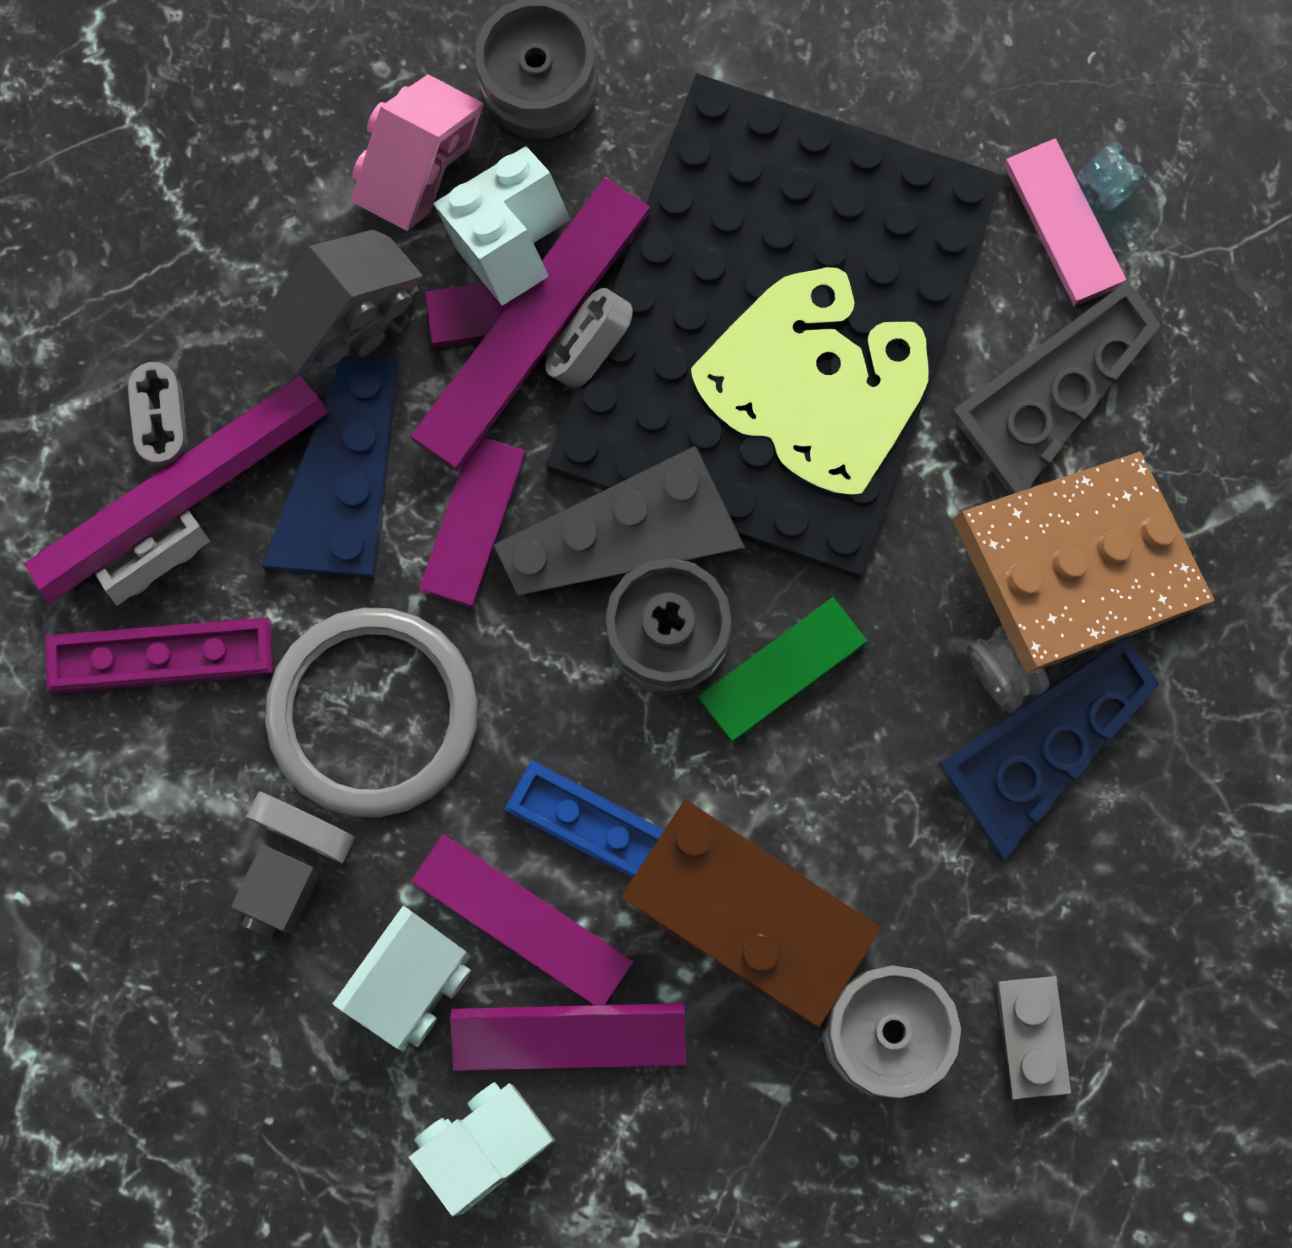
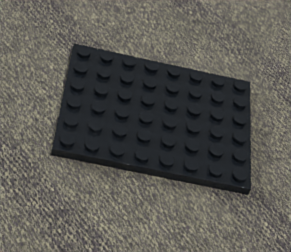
M696 73L646 203L650 207V214L634 234L613 289V293L628 301L632 306L633 311L630 325L593 376L583 386L575 388L546 464L547 471L604 491L696 446L741 539L861 580L1004 175ZM826 267L838 268L847 274L855 302L850 316L843 321L805 323L802 320H798L793 324V330L800 334L805 330L835 329L860 347L868 373L866 381L871 387L878 386L881 381L879 375L875 374L868 344L869 333L876 325L884 322H915L922 328L926 337L929 372L928 383L922 398L861 494L849 495L832 492L820 488L790 471L779 459L775 445L770 437L745 435L730 427L707 405L699 394L692 378L691 368L767 289L782 278L792 274ZM827 285L816 286L811 292V300L815 306L820 308L829 307L835 300L834 290ZM896 338L887 343L885 352L890 360L901 362L908 358L910 347L905 340ZM825 352L818 356L816 366L820 373L833 375L839 371L841 361L836 354ZM709 374L707 377L716 383V390L722 393L724 377H716ZM752 403L736 406L737 410L746 411L750 418H756L752 409ZM793 446L797 452L804 453L806 461H811V446ZM845 465L829 470V473L832 475L842 474L847 480L851 479Z

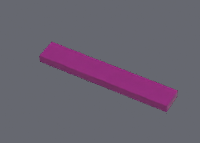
M605 177L542 260L549 277L511 301L411 434L412 441L458 472L650 214V207Z
M298 376L25 562V567L45 599L49 603L55 601L324 417L328 411L304 379Z

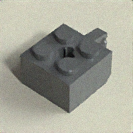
M375 230L309 246L257 323L298 372L318 365L327 368L336 364L344 357L356 353L359 356H365L375 350L383 342L385 334L382 331L391 319L405 311L420 291L417 284L423 275L391 237Z

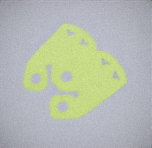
M826 267L786 276L767 289L691 368L696 388L707 405L725 423L738 432L750 436L770 437L775 445L779 459L790 471L802 479L832 492L849 495L861 494L922 398L928 383L929 372L926 337L922 328L915 322H884L876 325L869 333L868 344L875 374L879 375L881 381L876 387L869 386L866 381L868 373L860 347L835 329L805 330L800 334L793 330V324L798 320H802L805 323L837 322L845 320L852 313L855 302L847 274L838 268ZM827 285L834 290L835 300L832 305L826 308L815 306L811 300V292L816 286ZM896 338L905 340L910 347L908 358L901 362L890 360L885 352L887 343ZM832 352L839 357L841 367L837 373L833 375L820 373L816 366V360L822 353ZM709 374L716 377H724L722 393L716 390V383L707 377ZM752 403V409L756 418H750L746 411H739L736 409V406ZM793 446H811V461H806L804 453L797 452ZM845 465L851 479L847 480L842 474L832 475L829 473V470Z

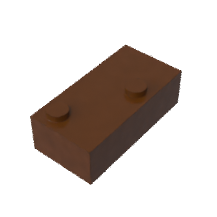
M684 799L619 899L620 903L811 1029L820 1027L882 929L879 925L686 799Z

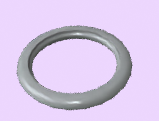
M362 607L336 613L311 626L290 645L274 670L266 694L265 727L270 750L282 774L302 795L324 809L350 817L380 818L406 812L433 798L454 778L469 754L477 729L478 699L472 673L463 656L441 630L420 617L392 608ZM361 635H387L404 640L421 650L437 667L446 684L450 702L449 725L443 744L432 761L417 775L395 786L377 790L355 789L336 783L320 773L304 755L297 741L293 724L294 697L299 682L310 664L327 648L345 639Z

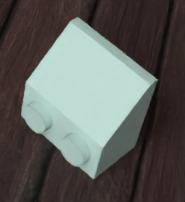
M402 906L333 1002V1005L399 1050L404 1051L409 1043L418 1047L437 1021V1018L431 1012L442 996L445 994L452 999L469 977L471 970L465 964L471 956L412 911Z

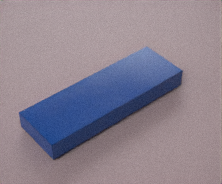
M533 760L529 763L504 809L508 814L630 879H633L664 831L662 828Z

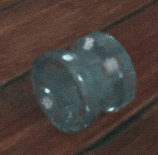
M1116 141L1094 156L1080 171L1077 180L1084 188H1093L1099 195L1098 203L1107 212L1128 198L1145 180L1147 173L1140 165H1131L1126 160L1125 149Z

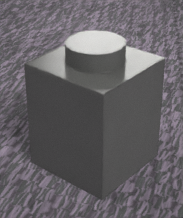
M261 844L231 908L245 915L241 926L269 939H273L277 930L292 936L321 873L312 866Z

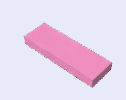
M1056 138L1007 158L1004 167L1073 306L1081 305L1114 291L1126 282V278Z

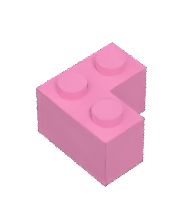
M426 75L410 87L404 86L397 96L388 102L379 103L372 112L367 125V132L372 134L368 148L360 155L353 169L352 178L357 182L351 202L406 231L411 229L431 213L445 168L469 150L484 103L430 75Z

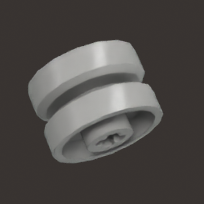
M891 965L858 974L846 984L824 1019L822 1037L828 1061L843 1081L864 1094L887 1098H903L927 1091L946 1076L958 1055L961 1026L955 1003L939 982L918 969ZM898 1022L902 1034L895 1036L898 1043H889L883 1036V1027L886 1023Z

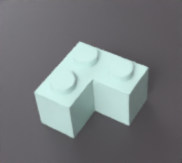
M527 146L514 154L505 156L496 165L467 183L458 185L449 194L433 203L456 250L502 306L549 277L534 243L571 220L550 172Z
M495 1082L490 1084L467 1103L473 1112L463 1120L457 1119L453 1123L449 1119L444 1120V1118H441L414 1139L420 1149L409 1156V1159L452 1216L464 1214L555 1142V1139L515 1086L510 1083L503 1089H500Z

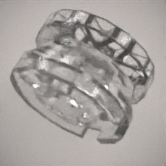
M1003 625L994 629L993 637L986 641L979 638L968 645L967 653L979 679L995 702L1003 710L1007 709L1008 713L1023 705V698L1029 694L1037 697L1050 688L1044 668L1026 675Z

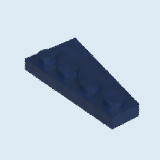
M344 357L340 360L323 404L328 413L316 422L261 565L265 571L375 580L399 371L397 361Z
M1122 638L1059 680L1048 690L1046 689L937 763L1000 859L1008 857L1016 848L1017 842L1034 823H1038L1053 806V801L1072 780H1075L1090 764V759L1108 739H1112L1156 689L1159 683L1129 638Z

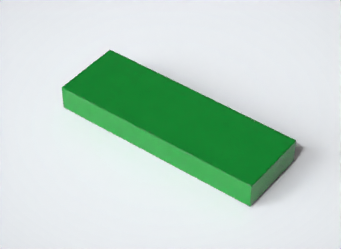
M832 597L700 694L698 700L730 743L733 744L867 644V639L836 599Z

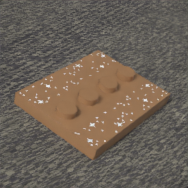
M1141 451L964 510L952 519L1026 675L1200 610L1215 601Z

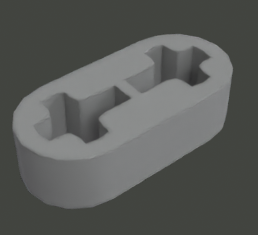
M607 288L599 289L592 293L549 350L545 364L547 374L571 389L583 386L593 376L629 327L633 311L631 304Z
M148 362L140 365L132 372L128 380L133 442L136 451L149 466L163 469L187 453L188 438L182 388L176 375L168 366L160 362ZM159 378L163 386L168 387V389H163L159 393V409H154L147 393L142 392V390H147L151 387V380ZM162 422V427L168 437L174 439V441L166 443L165 452L157 454L153 446L147 445V443L156 440L155 423Z
M260 791L246 816L247 819L342 864L355 840L353 835Z

